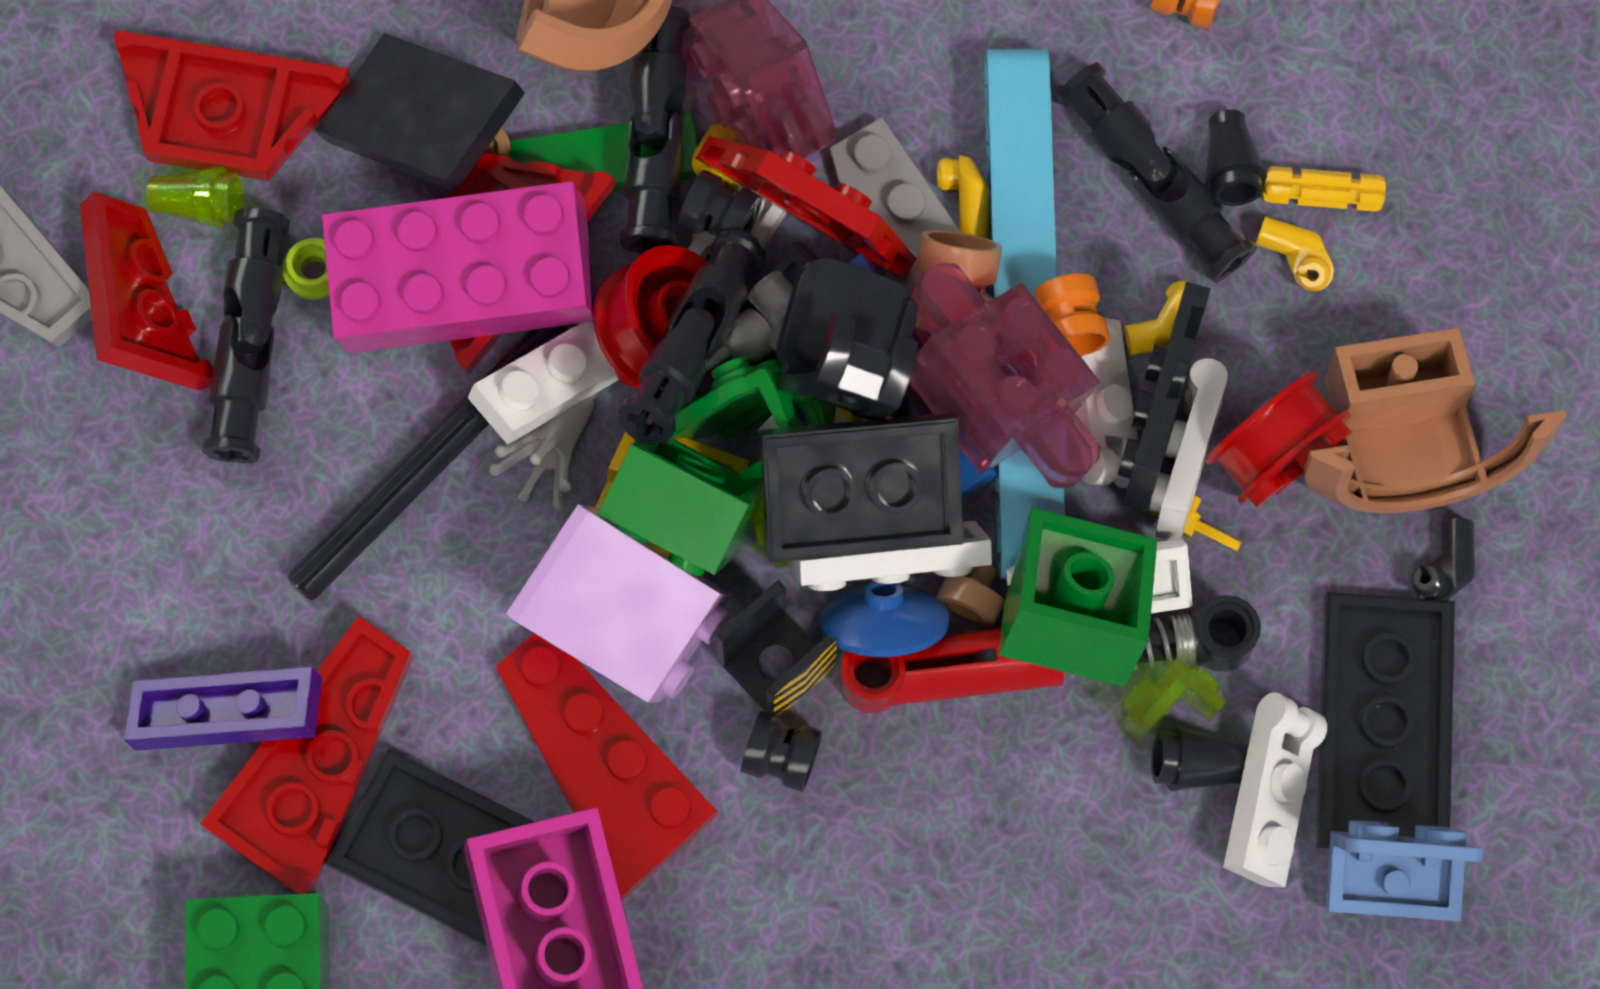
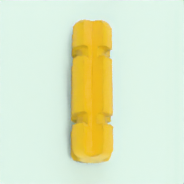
M1271 166L1266 170L1267 179L1263 184L1264 200L1268 203L1288 204L1289 199H1297V205L1347 209L1348 204H1356V210L1377 212L1381 210L1386 196L1385 178L1375 174L1360 173L1359 179H1353L1351 172L1301 168V174H1293V169L1290 167Z

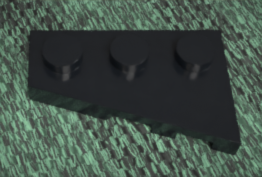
M1186 281L1167 346L1154 344L1144 380L1156 383L1154 393L1141 390L1131 425L1133 428L1143 430L1140 441L1127 439L1117 474L1129 479L1123 500L1125 505L1148 511L1211 288Z

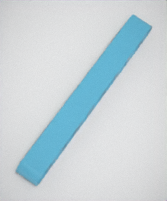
M986 49L984 60V85H988L984 90L986 141H989V145H986L987 184L991 198L989 239L1003 246L997 281L995 284L990 285V296L993 297L991 314H994V320H991L992 373H996V380H993L994 432H998V440H994L995 467L999 472V476L995 478L996 492H999V501H996L997 553L1001 552V562H998L999 579H1007L1006 569L1016 564L1028 515L1032 507L1065 515L1060 358L1052 357L1047 352L1043 334L1048 324L1046 318L1039 314L1034 297L1036 288L1042 283L1057 277L1048 49Z

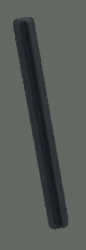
M565 326L530 330L482 379L563 334L568 329ZM470 391L289 572L288 579L291 585L302 596L309 600L316 599L489 425L488 421L468 399Z

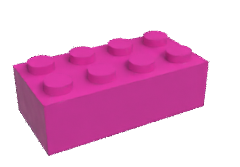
M573 181L322 215L333 339L349 353L593 322L595 291L585 199Z
M598 807L466 840L463 850L497 989H643Z

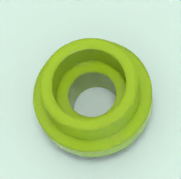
M308 238L296 243L286 253L282 264L283 277L287 286L294 294L304 299L318 300L328 297L329 287L324 239ZM311 262H321L326 266V269L321 277L309 279L303 275L305 267Z

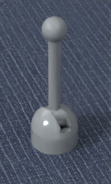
M747 309L738 314L721 344V348L710 359L705 357V372L726 359L733 360L745 357L749 365L774 353L776 350V339L765 318L753 309Z

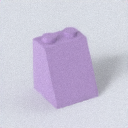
M578 504L505 615L647 703L661 702L665 695L674 699L684 688L695 667L688 663L701 641L707 645L711 644L716 639L717 633L727 623L730 612L725 610L724 607L732 594L704 575H693L676 567L667 559L670 554L669 551L648 540L644 544L614 525L613 522L597 515L600 508Z

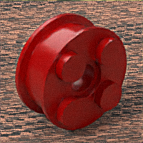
M671 245L654 247L639 255L631 265L624 266L610 274L598 289L593 306V324L596 338L605 358L614 369L619 380L625 385L635 387L636 389L639 388L641 385L639 373L654 347L666 336V327L670 317L698 268L708 264L706 259L695 252ZM726 359L725 361L721 362L720 364L705 372L704 378L712 376L711 372L716 367L730 360Z
M1314 370L1294 381L1256 410L1226 436L1204 459L1208 465L1219 462L1239 486L1242 492L1237 500L1241 505L1251 501L1257 508L1274 494L1279 495L1304 475V467L1310 451L1336 447L1352 433L1345 424L1351 417V414L1348 410L1337 413L1313 385L1318 378V374Z

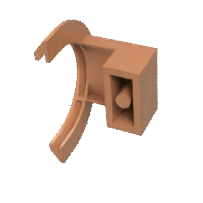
M525 0L515 39V44H517L516 50L565 70L591 72L607 69L630 59L651 41L664 22L672 0Z
M1460 328L1339 346L1334 349L1324 382L1330 405L1337 413L1348 410L1351 414V417L1345 424L1352 433L1341 442V446L1310 451L1304 467V479L1307 487L1314 494L1362 512L1403 513L1444 506L1486 492L1522 472L1555 439L1567 414L1565 410L1527 416L1517 437L1503 450L1482 462L1466 408L1474 389L1475 381Z

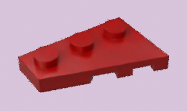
M93 191L80 203V214L96 359L194 390L208 388L212 381V366L209 360L199 361L189 337L196 331L189 311L180 310L175 304L166 282L173 273L147 210Z

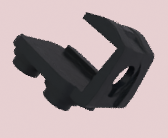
M820 258L808 262L800 269L794 281L776 345V355L783 367L778 382V390L800 398L809 397L850 411L853 416L864 420L885 419L899 408L913 370L918 341L912 340L918 313L916 301L912 299L903 285L890 278L836 259Z

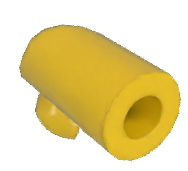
M959 155V159H940L937 162V186L944 191L951 189L959 190V230L962 233L990 238V190L972 158L964 155Z

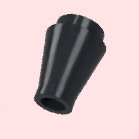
M1234 109L1219 111L1213 114L1208 121L1210 136L1205 186L1222 205H1245L1261 196L1263 192L1262 185L1267 179V173L1247 128L1244 113Z
M1175 726L1171 732L1159 731L1153 743L1151 756L1153 781L1156 784H1167L1170 791L1230 783L1241 784L1248 745L1233 744Z

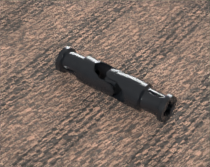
M672 5L658 32L632 61L630 90L632 100L635 103V109L629 123L623 190L625 198L629 200L627 229L620 235V244L627 251L643 254L647 250L658 246H677V237L671 231L673 203L677 202L680 198L683 131L680 116L686 96L688 70L687 61L682 58L684 31L690 27L691 17L690 13L685 9ZM641 145L651 147L660 153L651 157L641 158Z
M1096 62L1084 67L1067 81L1057 95L1058 101L1064 107H1073L1092 130L1090 138L1109 160L1118 164L1124 170L1131 172L1129 176L1134 189L1176 239L1182 244L1188 242L1210 268L1208 276L1214 283H1218L1248 261L1255 253L1257 245L1251 239L1243 240L1222 216L1221 213L1224 207L1176 152L1166 146L1162 147V150L1155 143L1151 122L1132 101H1123L1105 80L1106 70L1101 64ZM1178 171L1189 183V189L1185 195L1174 202H1164L1152 195L1155 192L1167 190Z
M242 208L237 210L233 217V225L238 229L235 257L227 263L223 291V312L225 318L219 330L209 396L210 403L215 407L211 436L203 442L202 452L209 458L217 461L254 463L260 459L261 449L255 444L259 412L264 411L267 405L274 341V328L271 326L272 316L276 312L280 301L284 273L282 267L278 265L282 235L287 234L289 231L290 220L284 214L274 210ZM258 353L256 368L251 370L241 365L235 356Z
M731 229L721 231L716 235L711 244L712 257L708 264L698 268L670 317L666 327V336L654 347L639 373L641 385L634 397L625 399L618 411V421L625 428L627 434L637 441L648 445H656L658 443H667L676 430L675 416L680 407L689 404L704 378L705 357L710 359L718 351L747 298L746 284L751 276L758 275L766 263V251L761 247L758 239L748 232ZM650 413L655 415L653 422L647 425L646 420Z

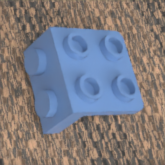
M1349 820L1348 832H1330L1325 910L1340 913L1461 922L1465 861L1482 862L1483 848L1466 842L1467 832L1455 831V828L1415 825L1414 837L1399 836L1400 827L1389 826V823Z

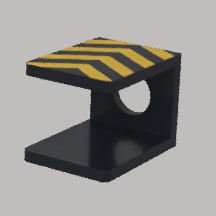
M780 580L771 585L716 635L718 662L764 712L779 717L836 667L837 641L829 634L816 645L786 613V587ZM774 645L786 647L793 653L796 664L777 681H770L763 677L757 665L762 651Z

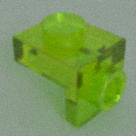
M1175 659L1155 683L1145 676L1126 697L1121 706L1129 713L1125 717L1120 730L1140 745L1180 698L1209 723L1219 714L1226 701L1218 694L1221 690L1219 684L1205 670L1194 664L1187 668Z

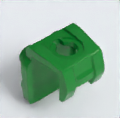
M740 357L721 364L711 372L714 383L711 385L712 392L705 396H700L697 389L689 404L680 407L675 416L676 430L671 438L701 439L722 433L725 440L748 430L771 415L778 428L805 426L798 418L793 402L798 403L803 409L809 425L834 423L829 404L809 397L800 398L778 390V382L782 372V366L778 359L750 366L747 358ZM761 460L740 472L743 480L762 479Z

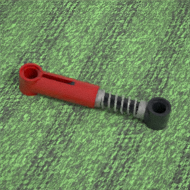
M1223 595L1211 599L1202 608L1188 610L1186 615L1181 614L1179 616L1177 614L1175 617L1171 615L1167 622H1161L1157 617H1154L1150 623L1148 644L1137 664L1149 663V666L1153 669L1155 666L1154 662L1167 661V665L1171 666L1173 660L1177 666L1180 663L1184 665L1191 662L1196 667L1204 666L1218 672L1238 669L1248 660L1260 637L1261 622L1257 611L1249 602L1237 596ZM1218 622L1228 623L1238 631L1241 642L1232 647L1217 644L1211 638L1209 626ZM1001 628L944 635L941 640L931 647L903 656L870 657L846 651L841 664L840 688L843 697L853 708L863 713H879L895 705L1063 686L1064 678L1068 679L1070 676L1074 678L1075 674L999 656ZM869 663L878 664L888 671L890 680L883 687L876 689L867 688L856 680L855 672L862 665Z

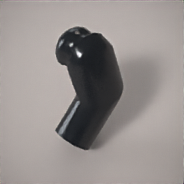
M1452 518L1442 522V554L1427 566L1420 565L1412 575V587L1419 598L1439 600V602L1449 600L1473 580L1475 576L1474 522L1465 518Z

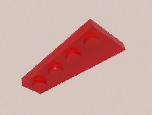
M358 616L317 670L322 676L315 737L263 741L201 821L200 825L203 829L292 893H312L413 660L411 652Z
M533 633L496 665L499 676L572 812L576 813L598 807L621 901L717 816L716 809L576 658Z

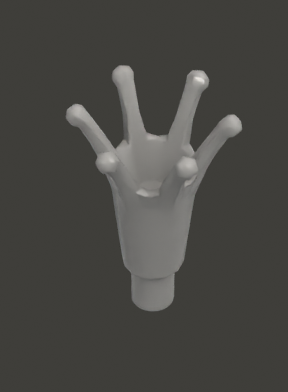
M598 392L571 406L558 416L505 446L497 445L495 455L501 458L507 455L510 456L499 464H492L489 472L493 476H499L525 457L530 456L529 460L534 467L524 488L518 494V499L526 503L545 471L554 469L553 508L561 511L565 507V503L562 500L563 492L566 493L571 489V482L568 481V470L572 450L594 410L593 400Z

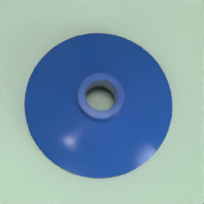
M871 582L866 586L844 591L830 599L821 609L819 625L824 638L831 634L837 641V647L844 651L870 657H895L922 651L941 640L949 627V613L942 601L924 590L900 585L899 583L882 584Z

